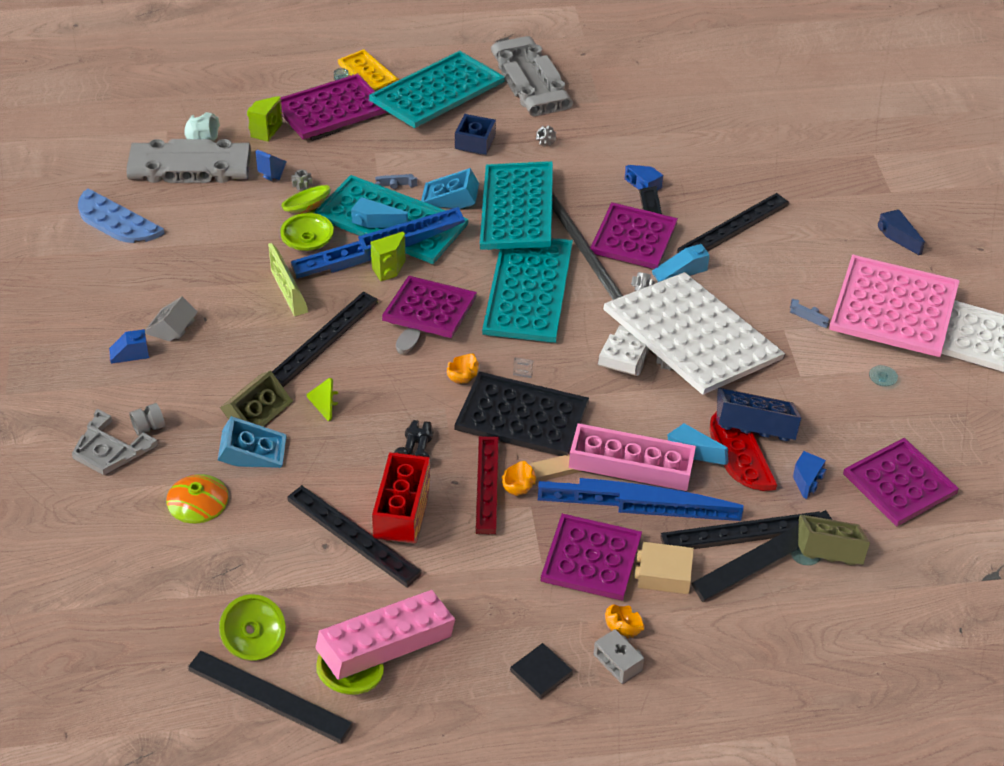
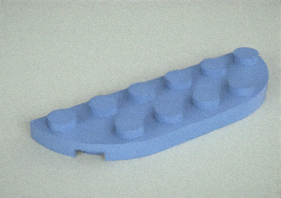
M89 188L83 191L78 200V210L83 221L119 241L134 243V240L141 241L145 239V242L165 234L164 228Z

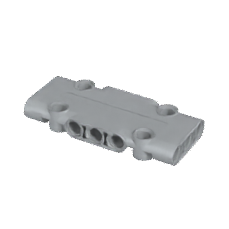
M525 36L496 42L492 45L491 52L498 61V68L502 71V75L505 76V80L514 95L520 97V104L526 107L531 116L563 111L572 106L573 100L565 90V83L561 80L560 74L547 55L542 56V47L536 45L532 37Z
M154 139L150 143H132L127 163V178L144 179L147 176V180L151 183L160 182L162 178L169 183H206L212 177H215V180L219 183H225L230 180V176L232 179H248L251 145L250 143H231L228 139H221L217 143L210 139H172L168 143H164L161 139Z

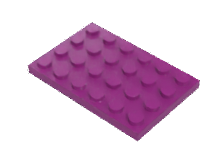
M359 74L281 97L282 117L303 140L387 113V111L369 101V95L375 91Z

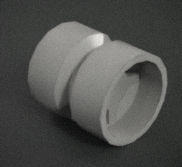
M157 403L146 406L145 410L137 409L129 412L131 423L138 436L142 433H148L151 428L156 430L165 427L164 418Z

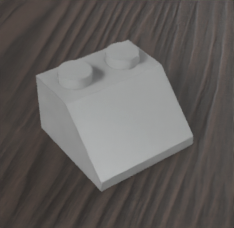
M181 296L160 310L145 329V333L166 341H171L174 338L179 339L185 334L186 331L184 329L194 322L195 319L193 317L198 311Z

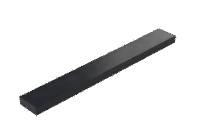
M775 193L677 249V253L685 248L702 244L708 252L787 207L789 201Z
M363 291L276 367L272 373L282 387L286 386L378 304V299Z
M301 485L287 496L289 503L406 588L421 576V570L378 539H374L371 534Z
M827 510L813 516L832 520ZM799 524L693 581L691 585L703 602L800 549L798 546Z
M820 512L802 513L801 515L813 517ZM800 514L663 532L660 538L662 544L693 548V550L773 539L797 526Z
M201 650L188 665L190 672L339 744L343 742L353 727L352 722Z

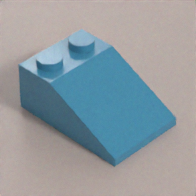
M471 168L425 183L421 201L436 207H459V209L471 207L476 203L479 182Z
M231 416L222 430L218 461L239 467L281 468L283 465L286 434Z

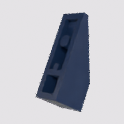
M899 209L881 213L878 228L885 237L917 255H922L925 241Z

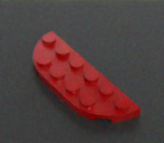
M716 411L711 417L709 432L713 440L728 447V464L724 465L729 475L740 484L760 491L776 490L777 483L753 433H744L737 428L728 430L720 427L721 425H718Z

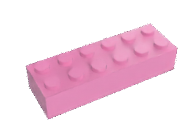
M578 423L570 451L569 468L687 491L696 446Z
M430 590L319 630L316 650L336 678L340 680L451 637L455 618L434 591Z

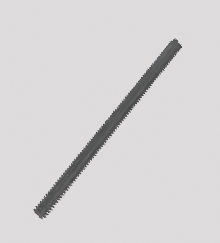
M553 193V211L612 299L622 297V293Z

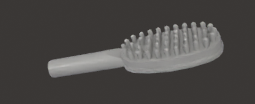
M408 328L399 336L396 342L398 353H403L404 355L413 349L419 339L420 330Z

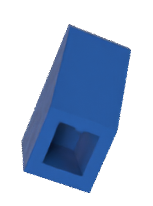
M627 165L625 168V180L638 190L657 186V191L662 189L663 174L655 168L638 165Z
M803 451L797 460L793 473V478L805 499L808 498L811 492L815 493L819 484L818 480H823L827 470L824 468L825 459Z

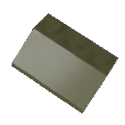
M270 370L258 375L224 403L220 409L228 420L232 416L263 427L293 401Z
M800 514L798 546L805 557L811 559L816 557L824 558L830 562L842 561L848 565L864 564L870 541L859 524Z

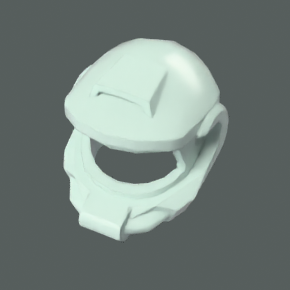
M206 112L200 117L191 115L184 130L186 139H210L215 141L220 127L219 118L210 112Z

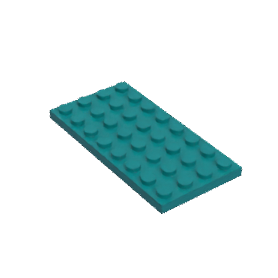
M459 50L370 94L369 101L411 127L416 128L505 82V76Z
M553 161L486 164L480 250L551 247Z
M350 175L314 213L329 219L333 226L362 236L385 228H367L352 223L351 209L361 197L408 212V222L446 210ZM464 217V223L405 247V254L434 264L467 227L469 219Z
M552 238L551 247L499 249L482 335L556 343L573 240Z

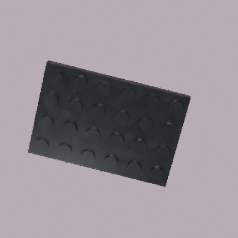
M479 371L454 424V430L482 437H498V441L558 456H568L577 424H581L589 403V397Z

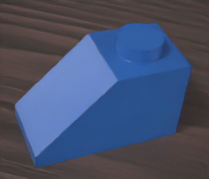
M258 149L256 150L258 172L263 173V177L272 181L273 178L280 180L287 161Z
M145 329L125 332L109 348L111 364L149 358Z

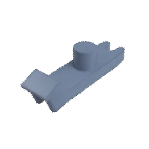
M412 174L375 177V180L379 181L376 182L377 185L390 186L391 189H396L398 185H409L411 188L417 186V177L415 178Z
M791 299L790 313L821 327H828L830 319L819 314L818 308L813 307L809 309L800 305L799 300Z

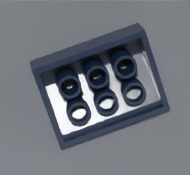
M718 388L717 422L718 425H721L720 427L728 430L737 428L741 432L749 434L757 432L763 437L778 436L783 441L796 440L801 416L793 402L724 388Z

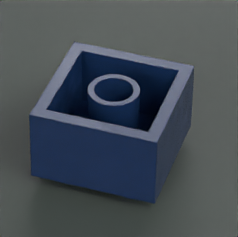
M464 114L455 131V149L487 155L496 136V120Z

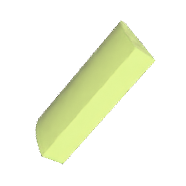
M269 243L271 272L293 315L297 316L308 313L306 302L281 253L275 245Z

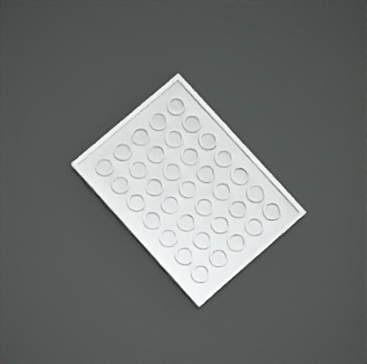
M685 272L604 304L603 309L638 340L647 343L646 346L702 395L780 361L785 354Z

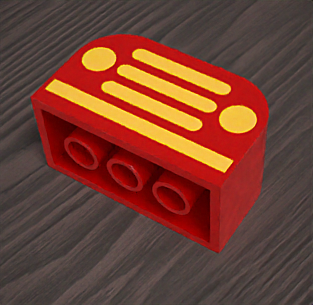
M389 452L372 513L374 539L411 544L417 543L429 496L430 457Z

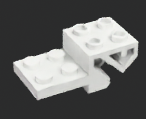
M619 325L615 335H609L599 355L598 365L638 376L642 371L644 360L650 349L646 346L647 343L641 342L625 327Z

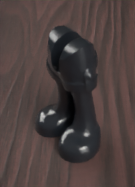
M413 420L405 431L407 439L405 447L395 449L394 453L412 455L414 445L418 442V448L414 455L430 457L428 452H426V446L433 438L432 423L424 421L423 427L419 428V420Z

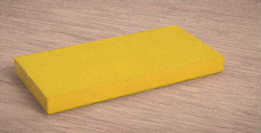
M364 49L338 59V65L350 75L359 74L375 92L399 80Z

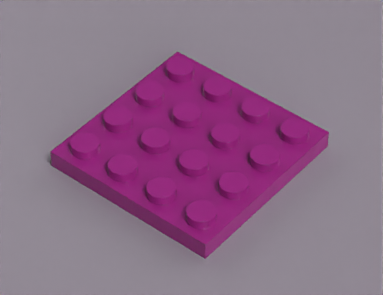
M611 202L590 249L596 255L652 269L658 268L673 235L678 218Z
M408 276L382 314V321L453 338L474 303L477 292Z
M905 438L846 467L843 471V475L896 527L956 495L959 490L953 482Z
M562 513L540 582L623 601L642 537V531Z

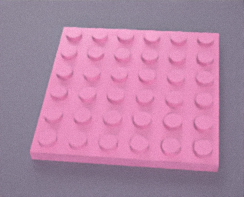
M852 255L829 330L940 357L960 280Z

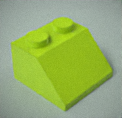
M280 96L255 101L248 108V128L252 138L269 142L281 127L283 117Z
M404 232L371 242L372 270L379 280L385 281L397 277L406 261Z

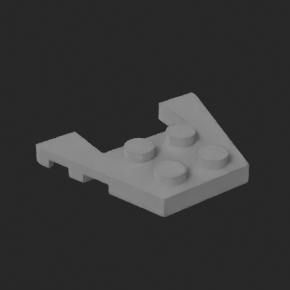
M97 409L93 420L87 425L86 433L81 436L72 452L73 459L105 475L158 445L157 439L145 433H142L130 445L106 434L102 430L112 422V418L110 415Z

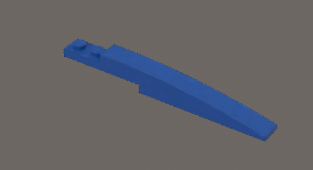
M459 207L358 236L359 241L293 260L291 261V267L296 279L328 269L333 273L370 261L372 241L404 232L405 247H408L464 223L465 219Z
M580 478L579 484L539 481L538 501L619 506L618 513L741 521L743 505L734 502L635 483Z

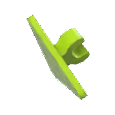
M328 378L307 393V398L327 421L332 420V405L338 404V402L333 401V395H337L338 391L333 390V379Z

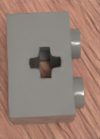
M616 629L595 642L594 656L621 684L642 671L644 662L642 653L638 649H634L629 644L627 638Z

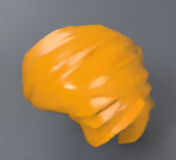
M473 353L455 357L452 362H448L447 376L455 383H468L476 377L479 363Z
M520 461L508 467L502 476L503 487L509 494L515 496L528 493L536 482L534 469L526 461Z
M612 604L607 608L605 613L606 623L611 631L616 629L628 639L630 637L634 638L635 635L637 636L640 634V631L644 630V623L638 612L632 613L631 606Z

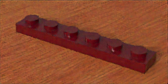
M479 436L476 534L496 535L498 437Z

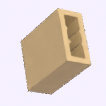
M643 542L642 550H638L636 561L640 563V567L636 566L635 579H639L638 588L689 594L693 548Z

